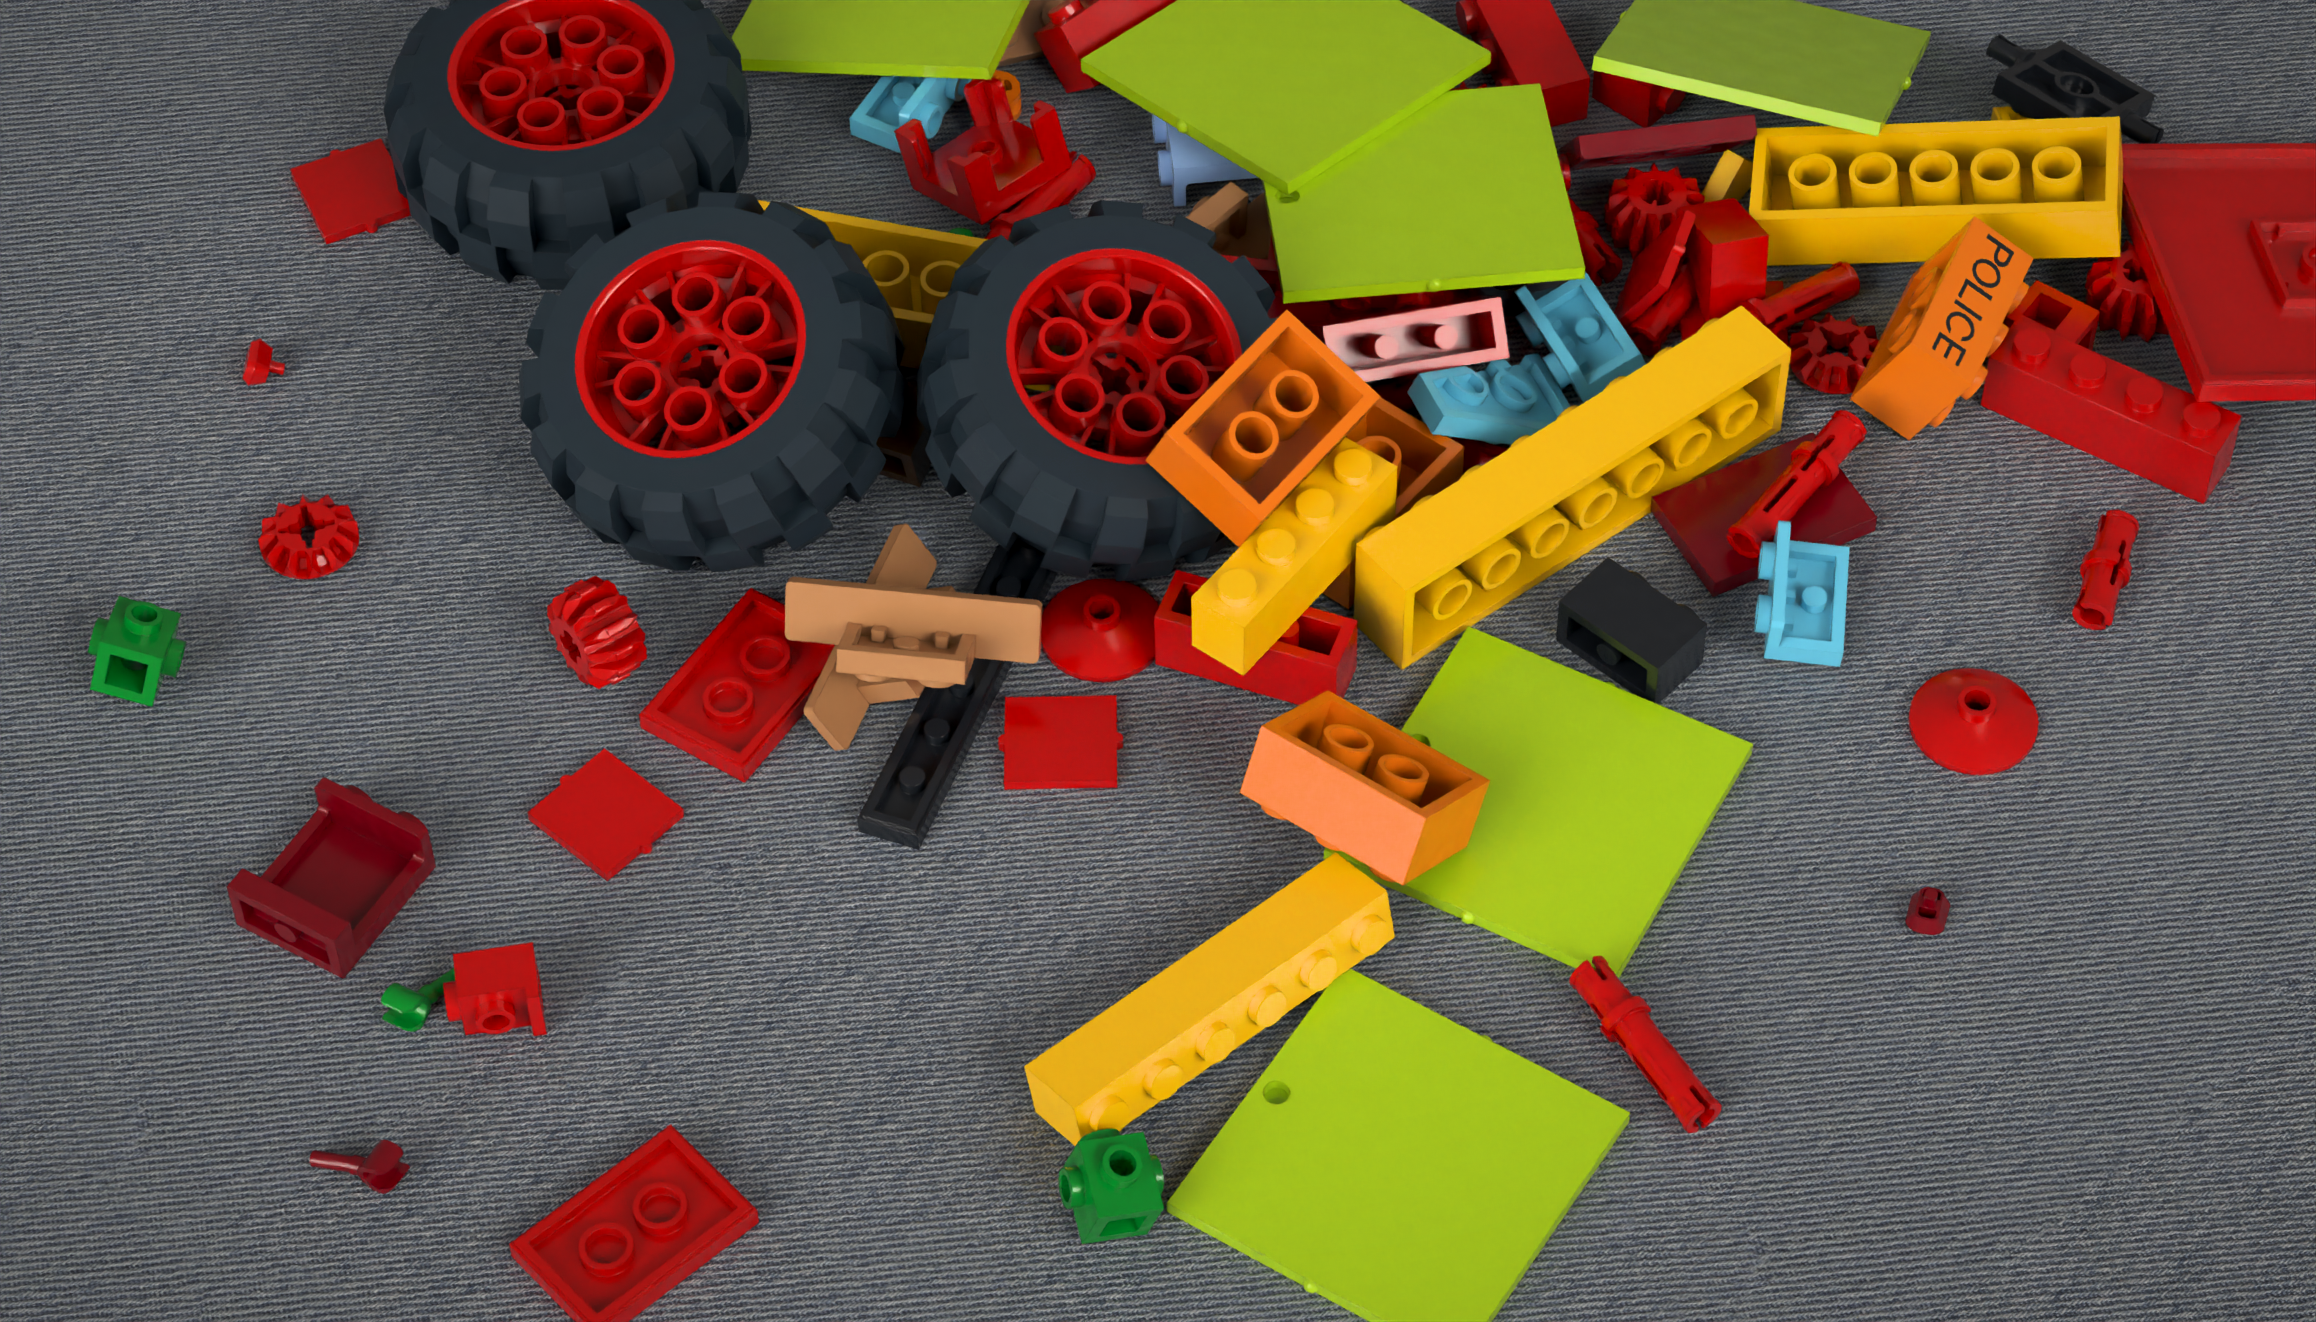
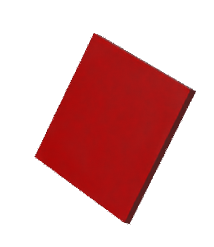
M2316 143L2122 144V217L2196 401L2316 400Z

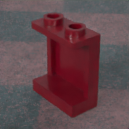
M323 777L314 787L318 808L313 816L261 877L242 868L228 884L227 891L237 925L344 979L430 875L436 864L428 829L417 817L405 811L396 813L374 802L358 787L353 785L343 787Z

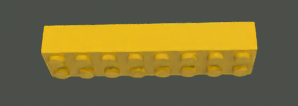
M1741 305L1720 319L1713 318L1707 321L1696 334L1675 347L1662 349L1649 363L1628 376L1615 378L1602 392L1583 404L1568 407L1555 421L1531 436L1524 435L1518 438L1507 451L1486 464L1471 467L1457 482L1436 495H1428L1421 498L1413 505L1410 511L1386 526H1377L1371 529L1360 542L1356 543L1354 619L1358 620V628L1403 670L1465 631L1468 626L1471 627L1651 513L1652 496L1715 472L1781 430L1791 348Z

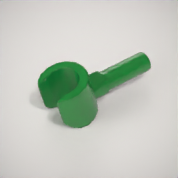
M454 968L432 983L424 985L417 992L397 982L390 985L384 992L381 1003L391 1009L383 1015L382 1019L405 1031L415 1032L421 1029L429 1015L431 1004L444 994L443 982L455 981Z

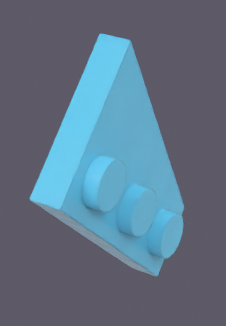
M1538 353L1525 355L1519 365L1511 366L1505 359L1491 361L1484 371L1475 372L1467 366L1420 373L1407 391L1421 415L1422 422L1427 425L1431 434L1447 436L1449 438L1457 437L1485 441L1493 445L1500 443L1511 445L1524 435L1531 436L1555 421L1565 409L1570 407V404Z

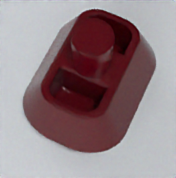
M1923 887L1911 897L1905 919L1906 925L1917 933L1925 935L1940 934L1946 925L1950 902L1940 889Z

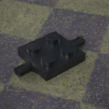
M2001 34L1996 35L1991 40L1986 55L2009 67L1998 74L1991 94L2010 104L2012 110L2017 114L2032 119L2120 116L2121 135L2124 134L2139 144H2159L2164 129L2143 119L2149 114L2156 96L2061 40L2045 49L2025 50L2004 38Z

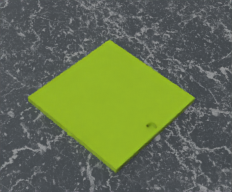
M752 0L731 38L741 54L742 70L991 80L1030 0Z
M1177 0L1082 58L1081 71L1177 128L1180 133L1187 134L1286 195H1289L1491 64V52L1400 0Z
M1634 0L1629 9L1620 14L1618 24L1594 55L1592 70L1878 137L1902 92L1910 88L1911 76L1928 47L1931 32L1794 0Z
M1540 83L1448 91L1289 195L1262 180L1283 304L1585 279V264Z
M1468 626L1401 729L1402 732L1490 780L1467 847L1403 886L1397 882L1380 879L1370 871L1369 866L1343 851H1335L1325 847L1324 859L1336 852L1375 882L1461 918L1465 924L1477 925L1571 967L1577 968L1584 961L1588 960L1595 970L1596 967L1592 963V958L1594 956H1603L1619 978L1751 756L1753 743L1617 688L1611 682L1600 681Z
M1350 968L1326 987L1167 1202V1212L1303 1285L1308 1293H1317L1369 1322H1492L1629 1123L1630 1112L1494 1043L1489 1036L1479 1035Z

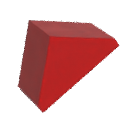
M1735 198L1678 207L1675 210L1677 218L1686 209L1696 215L1685 247L1704 322L1706 323L1713 318L1720 319L1736 309L1740 303L1750 298L1764 299L1766 295L1769 235Z

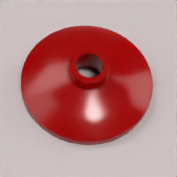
M1092 579L1076 583L1058 593L1044 609L1042 614L1041 646L1045 655L1054 666L1074 678L1089 682H1114L1129 678L1146 669L1155 660L1154 616L1159 605L1146 591L1125 581Z
M1954 669L1932 677L1918 689L1909 710L1910 732L1920 750L1940 766L1963 774L1988 775L2014 767L2030 753L2038 733V714L2027 693L2012 680L1998 673L1983 669Z

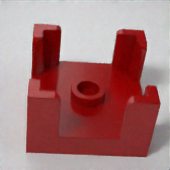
M993 76L991 80L974 79L965 85L964 94L974 126L933 153L930 151L920 120L914 118L894 131L912 188L980 225L985 224L1073 166L1056 108L1039 100L1033 104L1035 114L1030 118L1031 128L1015 121L1004 86L999 79Z

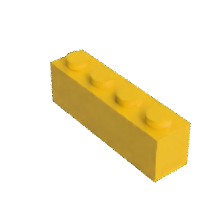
M1345 437L1191 597L1192 646L1244 676L1356 558V543L1360 542L1371 529L1377 526H1386L1396 514L1398 466Z

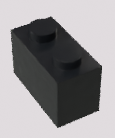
M1607 557L1559 601L1556 641L1634 695L1659 704L1703 663L1707 623L1702 621L1688 606L1677 604L1650 586L1649 582L1639 573L1628 571Z

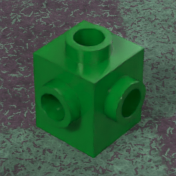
M119 596L109 620L98 617L92 632L88 654L97 657L90 690L153 707L165 675L176 678L182 663L186 641L176 639L181 613L158 607L150 602L136 601Z
M1102 1129L1089 1133L1078 1141L1064 1166L1059 1171L1058 1183L1061 1200L1066 1209H1073L1082 1244L1146 1235L1164 1209L1161 1198L1164 1188L1162 1166L1155 1154H1149L1144 1132L1120 1135L1117 1129Z

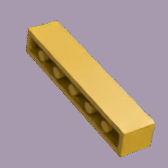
M1335 852L1026 1064L1024 1068L1035 1112L1074 1146L1082 1137L1094 1131L1117 1129L1120 1132L1127 1124L1160 1101L1171 1097L1187 1082L1213 1064L1225 1059L1237 1047L1266 1027L1275 1024L1283 1015L1316 992L1328 987L1333 980L1369 955L1378 952L1386 943L1395 938L1387 890Z

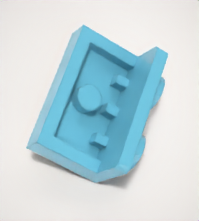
M882 76L849 118L851 135L901 154L894 131L915 118L921 121L926 138H933L941 126L943 116L954 101H961L964 98V87L971 82V79Z
M1586 271L1585 279L1569 280L1536 301L1525 285L1514 291L1524 309L1515 318L1533 347L1542 342L1545 344L1550 354L1542 359L1560 389L1571 384L1583 403L1602 392L1615 378L1628 376L1646 364L1640 351Z
M1778 520L1773 542L1762 541L1758 564V579L1769 580L1768 595H1758L1754 621V632L1765 633L1764 658L1840 667L1844 653L1850 547L1790 540L1791 522Z

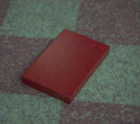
M1755 114L1581 135L1561 147L1559 152L1560 154L1567 155L1570 171L1721 153L1727 151V149L1733 151L1757 136Z
M1813 432L1652 496L1650 511L1712 597L1758 579L1759 556L1754 559L1746 558L1735 551L1728 542L1727 530L1744 515L1765 489L1791 463V454L1802 442L1811 441L1815 437ZM1839 467V474L1836 479L1827 487H1819L1796 512L1794 517L1789 520L1791 522L1790 540L1840 546L1874 532L1877 516Z

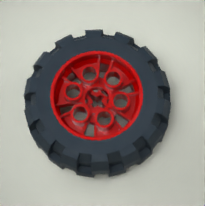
M450 0L447 9L441 10L431 6L409 32L400 52L401 56L397 57L388 77L383 108L388 130L387 137L398 191L408 200L410 215L449 255L460 251L461 258L474 271L510 284L514 277L519 274L534 277L541 290H563L571 280L565 271V262L592 236L597 234L604 243H607L631 227L626 216L627 213L665 198L674 201L679 210L697 207L699 192L736 193L750 160L748 141L752 135L747 83L746 78L742 74L741 54L724 24L709 7L704 8L700 0Z
M699 192L698 205L694 208L679 210L674 201L665 198L627 213L626 216L631 225L629 229L607 243H604L595 234L565 262V271L571 280L560 295L544 292L528 329L526 343L538 358L522 361L519 389L521 420L532 432L530 450L551 486L564 500L573 514L603 543L622 544L634 560L674 571L690 570L694 558L697 556L702 558L711 572H725L765 565L762 550L783 541H787L792 550L798 552L833 529V524L827 517V514L845 496H848L858 504L882 471L887 460L876 444L878 438H895L901 426L908 383L899 370L905 347L892 309L852 246L836 241L825 222L791 204L771 201L764 211L755 195ZM762 323L756 332L747 335L748 329ZM707 344L719 345L716 350L708 349L701 351L699 346ZM690 352L692 357L687 362H681L686 354ZM795 355L792 367L766 364L767 361ZM654 388L646 398L637 400L639 395L645 390ZM743 419L749 426L732 436L728 422L734 428H737L744 423ZM667 422L668 426L658 448L646 446Z
M1100 200L1092 203L1087 217L1075 219L1066 204L1014 222L1008 240L1000 235L984 241L955 271L948 294L938 302L925 340L924 354L917 371V417L926 430H931L925 451L945 490L952 498L968 492L976 501L969 519L1007 551L1018 539L1045 553L1040 568L1080 579L1087 578L1092 564L1113 566L1116 581L1170 575L1178 557L1183 556L1188 564L1204 562L1232 543L1220 529L1145 460L1168 431L1164 425L1165 421L1173 426L1279 318H1269L1267 313L1276 296L1269 284L1244 255L1230 263L1212 249L1216 241L1215 232L1178 213L1174 218L1172 226L1142 218L1143 203ZM1047 346H1060L1065 349L1067 356L1058 355ZM1115 353V356L1109 359L1104 354ZM1126 356L1136 362L1142 372L1137 373L1130 364L1125 362ZM1168 384H1180L1186 387L1191 394H1180L1174 391ZM1023 385H1055L1052 390L1029 397ZM1106 435L1105 453L1085 446L1089 437L1093 440L1102 441L1103 436Z

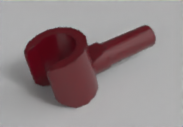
M385 1139L380 1140L367 1158L359 1155L350 1156L313 1150L309 1159L312 1167L349 1172L351 1175H357L368 1187L381 1194H386L394 1189L410 1169L408 1164L399 1162V1159L403 1156L402 1148Z

